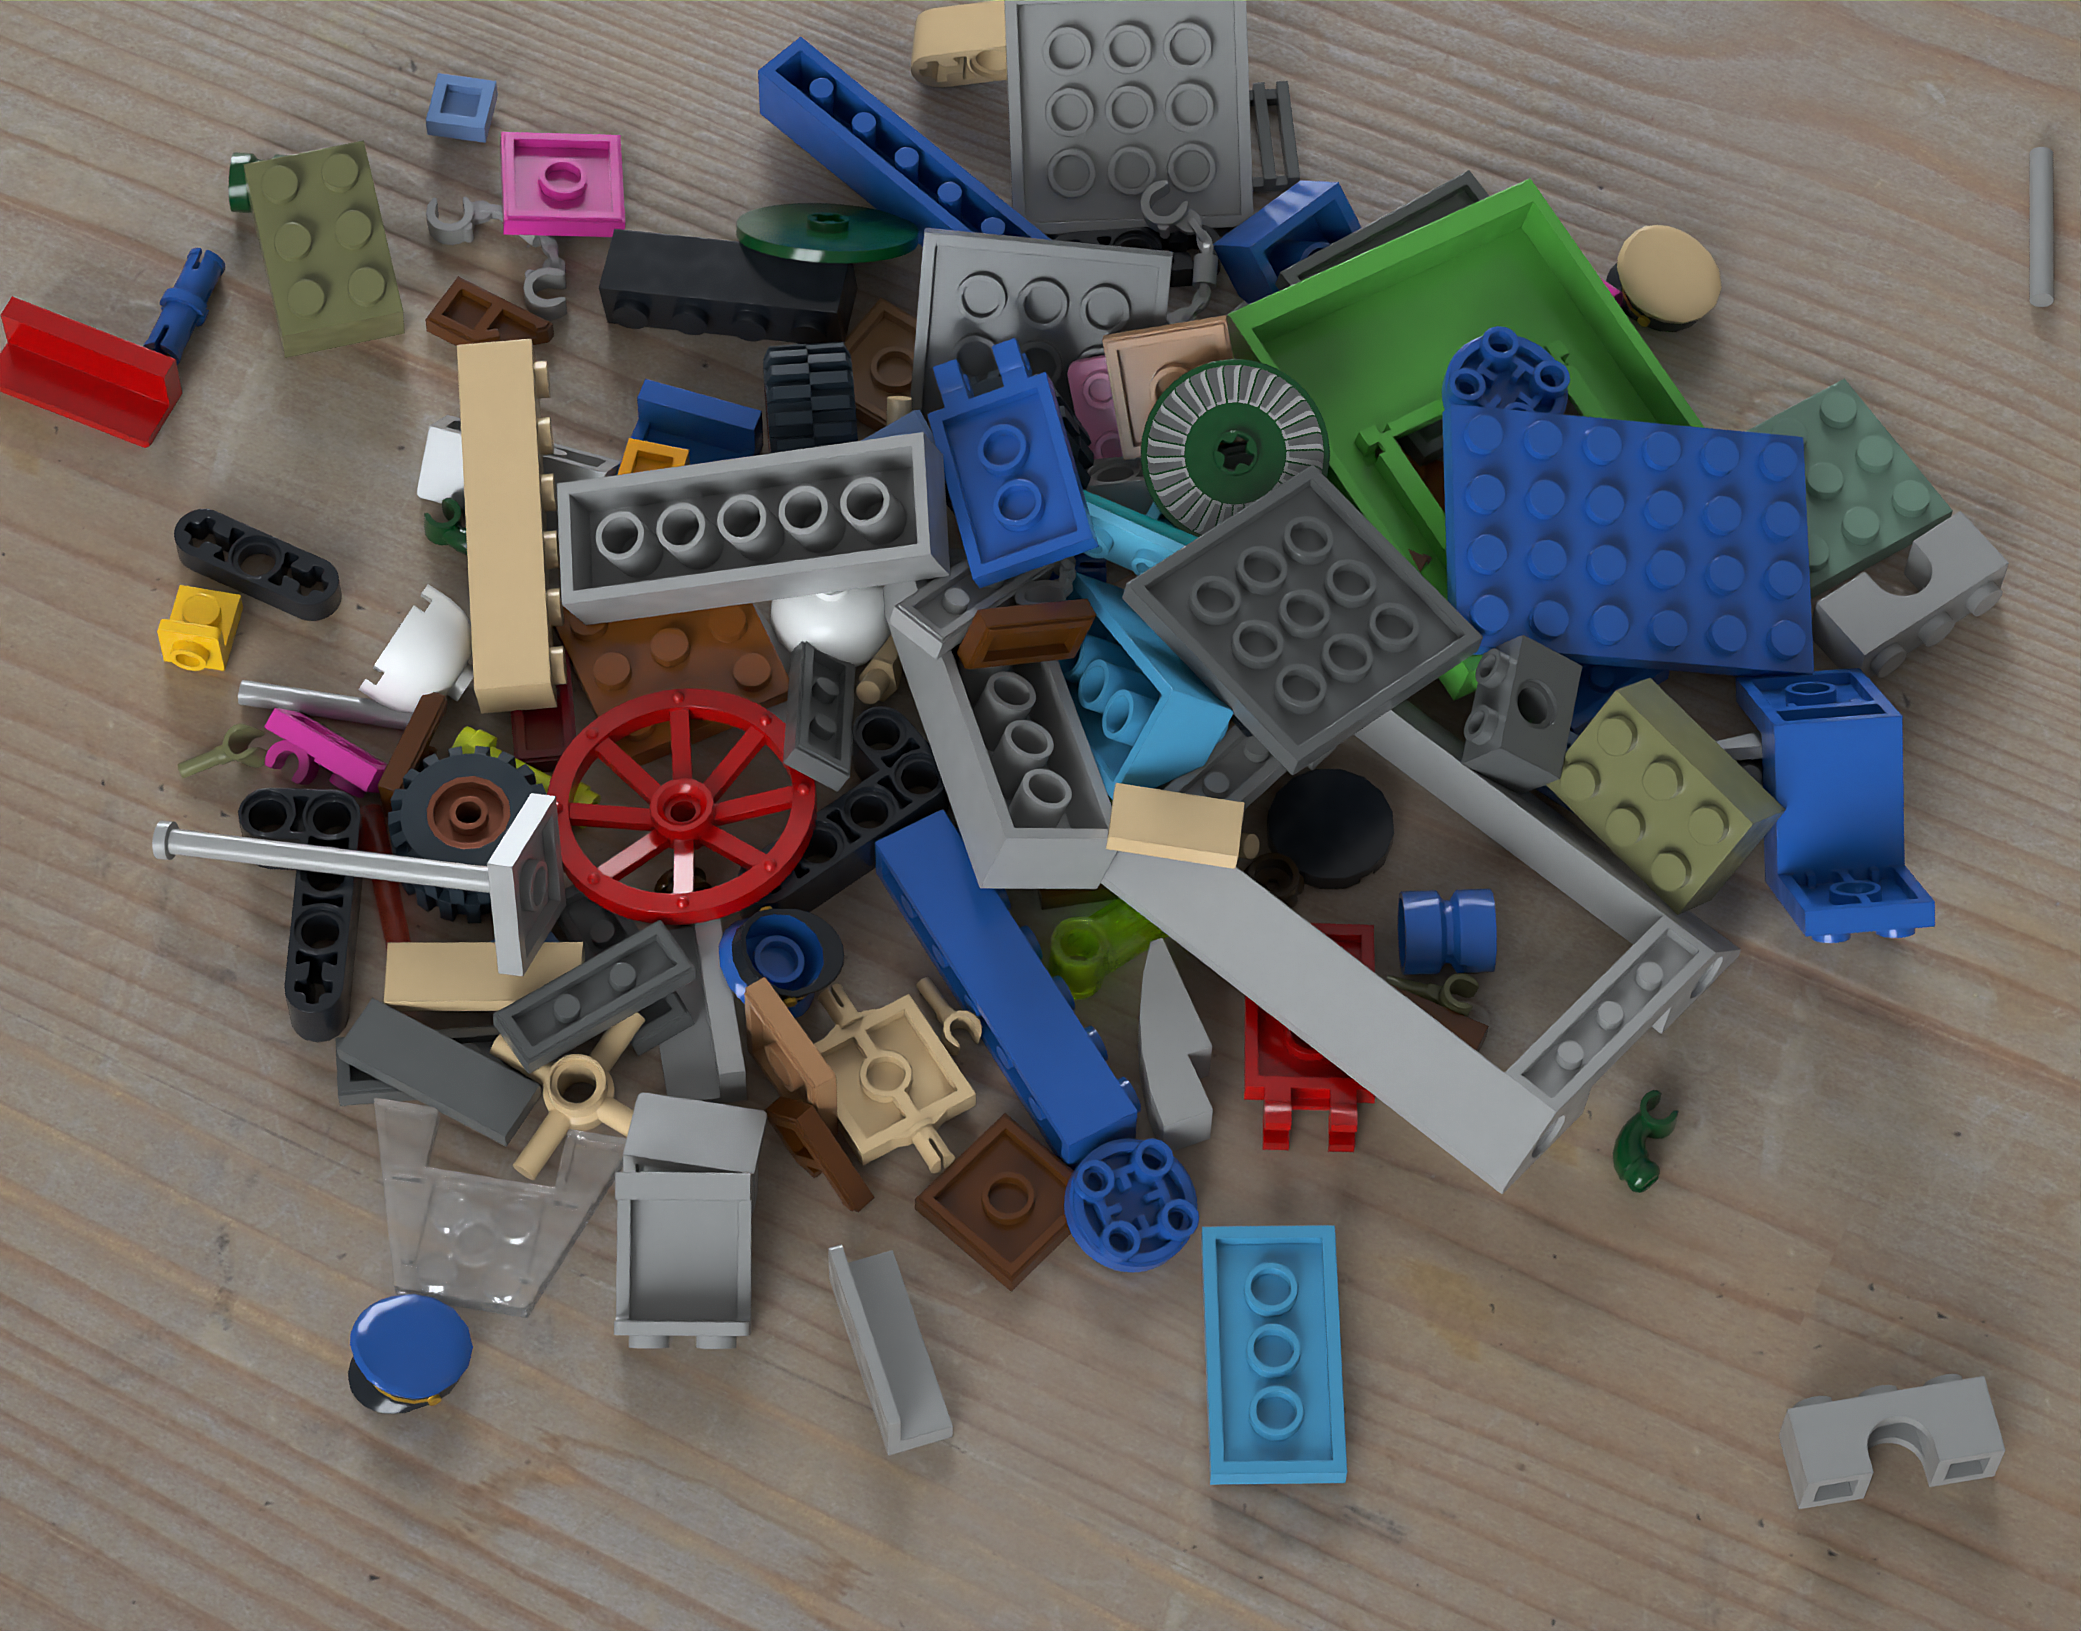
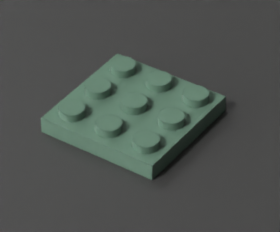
M1845 378L1745 431L1803 437L1811 599L1906 548L1915 539L1952 516L1953 510Z

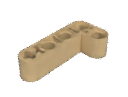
M1004 0L939 7L925 10L919 14L915 21L910 68L912 76L918 82L931 87H953L1007 80Z

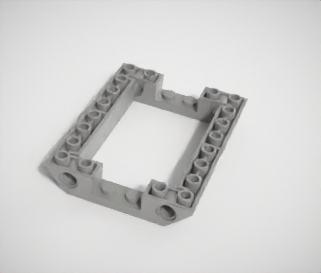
M1404 700L1354 735L1633 944L1506 1072H1503L1238 867L1232 869L1122 851L1116 853L1100 882L1501 1194L1583 1114L1592 1086L1650 1027H1653L1662 1034L1739 957L1741 951L1740 948L1689 910L1677 915L1625 862L1531 792L1520 795L1462 765L1461 761L1465 743L1407 700ZM1234 725L1226 732L1224 738L1216 744L1204 766L1176 778L1164 790L1244 802L1245 810L1278 780L1287 769L1255 736L1246 737ZM1334 747L1332 750H1330L1329 752H1327L1326 754H1324L1323 756L1309 764L1308 767L1313 770L1331 752H1333L1336 749V747Z

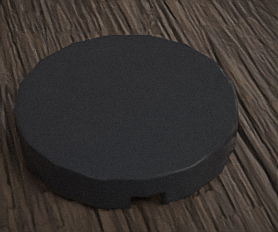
M1314 769L1293 777L1276 793L1268 812L1267 840L1271 853H1280L1289 857L1296 864L1299 874L1303 875L1304 884L1319 889H1345L1360 883V878L1368 876L1372 871L1374 874L1384 865L1393 844V811L1383 792L1365 777L1343 769Z

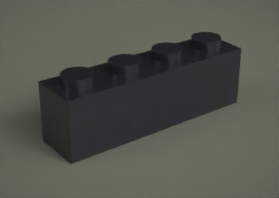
M614 229L599 284L607 323L619 324L629 329L650 327L678 330L687 335L707 333L735 336L751 342L764 339L797 344L842 341L845 343L858 289L853 263H822L793 260L756 251L745 246L740 241Z

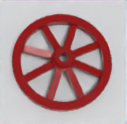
M685 688L654 692L631 699L596 718L572 740L563 752L550 779L547 795L556 796L563 871L579 891L602 908L632 920L650 924L661 920L664 925H687L707 922L736 913L768 895L789 876L802 859L814 832L817 818L815 780L783 763L786 724L775 714L755 702L731 693L710 689ZM690 719L720 722L745 731L744 735L704 783L693 779ZM670 721L673 780L661 786L615 743L637 730ZM764 745L768 746L780 759L792 783L791 786L717 803ZM599 758L650 805V808L573 803L585 773L593 762ZM791 809L784 831L767 854L717 827ZM572 826L651 832L597 868L585 856L577 844L572 832ZM703 846L748 870L726 883L694 892L695 850ZM667 848L674 850L673 893L649 892L618 882Z

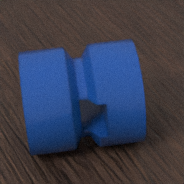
M1491 889L1455 890L1450 900H1443L1436 890L1401 891L1399 893L1397 930L1402 975L1438 974L1445 963H1451L1457 973H1488L1495 971L1497 926L1495 902Z

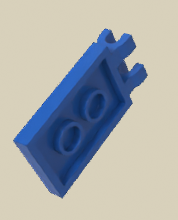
M1016 338L992 346L1004 387L974 397L970 379L967 374H962L957 359L933 367L945 408L927 415L936 447L943 454L944 476L971 575L979 589L1099 547L1052 381L1046 372L1033 376L1029 359L1025 353H1021Z

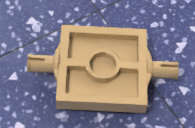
M841 984L832 985V994L826 988L818 996V1001L823 1005L835 1023V1027L824 1039L814 1043V1046L836 1075L838 1129L862 1166L897 1147L914 1144L929 1166L931 1173L941 1172V1164L944 1169L948 1168L954 1162L955 1156L949 1151L937 1130L944 1122L976 1106V1093L910 994L880 1009L858 1012L844 992Z

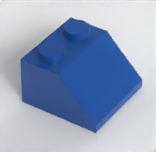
M1300 180L1216 241L1213 247L1239 297L1248 304H1252L1280 291L1275 283L1281 271L1362 227L1339 182Z

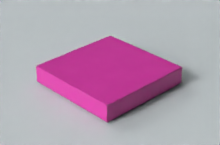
M501 132L500 162L503 235L612 237L614 229L625 230L621 135Z

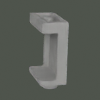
M615 1173L617 1276L614 1335H629V1348H669V1336H696V1348L733 1349L736 1348L737 1336H749L751 1334L753 1173Z

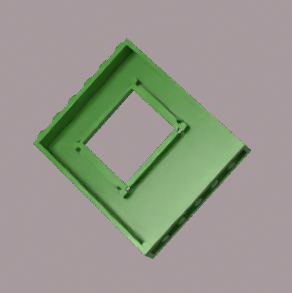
M1531 178L1229 313L1227 316L1234 359L1252 360L1277 368L1298 382L1307 391L1318 407L1328 433L1330 461L1327 479L1418 571L1419 569L1408 549L1421 555L1424 553L1432 557L1429 565L1427 562L1425 563L1420 574L1447 601L1445 513L1396 440L1443 419L1442 412L1445 409L1442 402V382L1451 359L1466 343L1483 336L1489 328L1501 326L1511 329L1519 337L1538 344L1556 361L1562 363L1567 368L1570 374L1568 399L1580 416L1705 428ZM1381 448L1383 453L1379 454L1378 458H1376L1375 450ZM1473 654L1439 677L1454 701L1476 690L1478 683L1476 681V669L1483 655Z

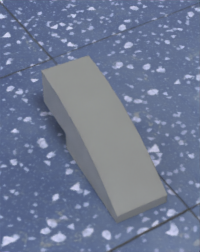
M1163 938L1150 942L1143 972L1138 1029V1058L1140 1083L1149 1123L1155 1139L1166 1143L1173 1152L1210 1139L1213 1108L1199 1079L1209 1076L1212 1045Z

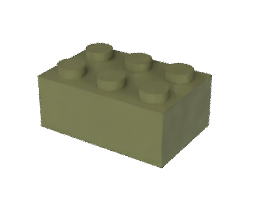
M364 140L243 164L248 197L285 358L405 334L403 307Z
M1651 678L1617 689L1565 753L1561 778L1546 784L1677 915L1711 901L1786 811Z

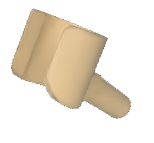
M929 977L921 979L916 987L943 1026L940 1041L950 1055H959L960 1045L951 1035V1031L956 1028L967 1030L971 1034L972 1040L979 1044L982 1025L977 1016L969 1011H955L952 1006H949Z

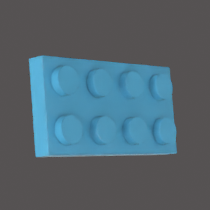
M1335 1225L1202 1227L1201 1253L1210 1485L1346 1483L1347 1458Z

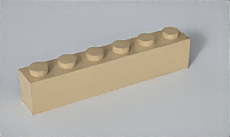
M532 339L457 345L474 691L481 714L557 707L556 685L567 684V667L564 646L554 647L553 627L564 625L561 589H550L549 569L560 568V550L557 530L547 531L546 512L557 511L554 473L544 474L543 455L554 454L551 417H541L540 399L551 398L548 362L536 360Z

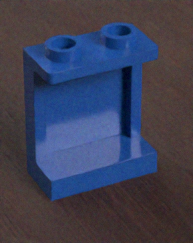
M645 379L637 397L639 419L631 438L689 450L690 465L760 455L764 445L762 411ZM620 462V464H619V467H618L617 472H616L615 475L618 474V471H619L621 462Z

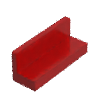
M13 296L1 313L7 344L0 353V392L143 448H147L152 444L182 395L176 359Z

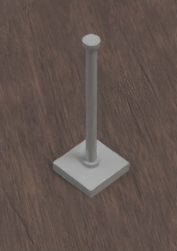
M530 794L488 861L487 866L179 829L176 822L164 820L158 822L153 834L152 849L157 859L172 860L175 855H184L490 893L499 974L524 976L566 906L556 796Z

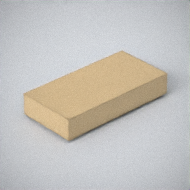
M1116 783L1106 849L1235 869L1239 854L1245 803Z

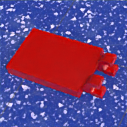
M1311 923L1375 973L1374 925ZM1244 995V1100H1263L1262 1150L1289 1151V1130H1291L1292 1110L1329 1111L1328 1152H1354L1355 1132H1357L1358 1126L1357 1103L1375 1104L1376 1096Z

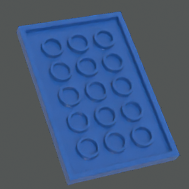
M1450 404L1442 412L1448 602L1483 636L1479 649L1474 655H1483V653L1496 648L1498 645L1525 635L1576 663L1744 677L1814 674L1803 437Z

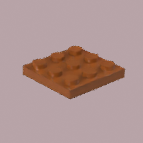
M753 603L585 625L563 606L564 625L554 626L556 634L562 646H564V650L567 651L570 657V663L596 718L631 699L672 689L698 688L727 692L746 698L766 709L784 703L788 699L789 677ZM690 719L691 745L731 729L734 726L710 720ZM670 721L637 730L620 739L615 744L639 766H643L672 753Z

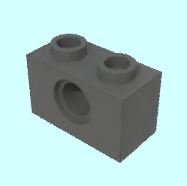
M1525 635L1516 637L1483 653V657L1476 669V681L1478 683L1472 712L1464 727L1466 741L1461 764L1520 795L1559 780L1561 778L1582 666Z

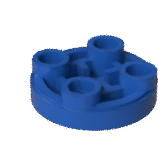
M1496 326L1485 331L1483 336L1466 343L1455 353L1442 382V402L1444 409L1450 404L1564 414L1568 400L1570 374L1562 363L1556 361L1538 344L1517 336L1507 327Z
M1119 1139L1097 1147L1078 1164L1071 1174L1066 1187L1064 1210L1073 1238L1089 1257L1113 1270L1143 1272L1163 1265L1184 1247L1199 1223L1197 1196L1193 1182L1184 1166L1173 1156L1170 1147L1158 1139Z

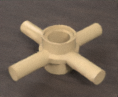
M638 1012L607 1029L589 1056L583 1054L567 1055L556 1063L551 1061L530 1074L526 1072L501 1034L496 1038L491 1047L490 1054L544 1086L543 1097L549 1111L513 1164V1167L523 1176L535 1180L569 1129L586 1131L599 1126L603 1122L627 1137L634 1110L614 1099L615 1088L609 1072L645 1021ZM585 1082L596 1088L594 1094L588 1100L581 1103L568 1102L562 1098L565 1090L575 1083Z

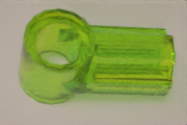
M1118 898L1089 917H1070L1061 921L1055 927L1051 936L1047 971L1051 978L1056 975L1062 977L1074 999H1085L1093 996L1101 989L1106 975L1148 950L1151 941L1160 938L1164 940L1169 936L1121 898ZM1069 956H1081L1087 960L1077 961L1069 958Z

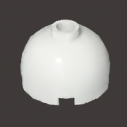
M429 584L421 594V597L430 602L426 611L423 612L416 606L412 607L375 663L373 669L378 672H384L378 684L375 685L365 679L359 688V691L379 704L395 711L413 713L421 696L433 692L444 696L448 695L458 701L474 677L473 666L468 663L472 656L471 622L457 604Z
M885 585L772 600L771 627L774 629L778 641L789 652H792L801 641L804 643L807 641L817 650L841 661L850 662L855 667L864 665L876 655L891 635L884 615L883 588Z

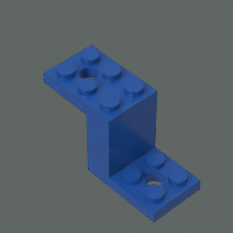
M1860 668L1814 671V674L1735 677L1736 702L1762 734L1763 788L1786 809L1764 836L1765 882L1805 937L1811 936L1812 940L1821 943H1839L1849 940L1851 933L1876 931V934L1882 937L1903 938L1915 934V928L1935 927V901L1905 866L1902 714Z

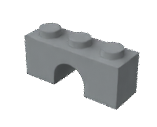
M1959 511L1912 542L1904 575L1918 589L1919 593L1909 596L1890 594L1881 589L1866 572H1863L1816 603L1812 618L1813 641L1839 669L1860 668L1868 678L1875 674L1879 678H1883L1895 671L1903 663L1907 654L1922 644H1925L1926 647H1931L1939 643L1951 632L1956 622L1970 613L1974 616H1980L1990 610L2002 596L2001 586L2009 562L1972 522Z
M1946 1374L1930 1379L1921 1387L1898 1390L1894 1385H1880L1863 1391L1858 1397L1832 1401V1398L1828 1396L1810 1397L1796 1403L1793 1408L1787 1409L1779 1432V1439L1798 1509L1863 1499L1874 1473L1868 1450L1879 1444H1899L1915 1453L1923 1465L1929 1487L1993 1477L2005 1452V1446L1984 1376L1963 1379L1958 1374Z

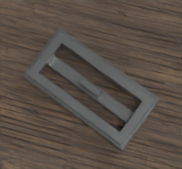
M1277 81L1276 89H1265V82L1253 83L1252 90H1249L1250 107L1254 106L1263 175V177H1252L1253 192L1288 190L1300 181L1288 81ZM1276 105L1284 176H1276L1268 115V106Z

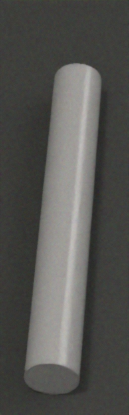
M2037 147L2029 153V301L2036 307H2047L2054 302L2053 151L2047 147Z
M249 680L241 681L238 692L239 705L271 710L279 708L298 711L304 715L403 730L406 729L413 714L395 711L379 704L373 699Z

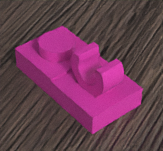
M279 708L273 709L264 728L284 740L274 743L269 748L265 757L266 766L281 770L287 757L291 753H295L299 765L291 781L296 784L309 785L316 778L320 764L333 772L329 779L333 785L353 796L363 798L366 792L379 793L378 783L388 764L301 712Z

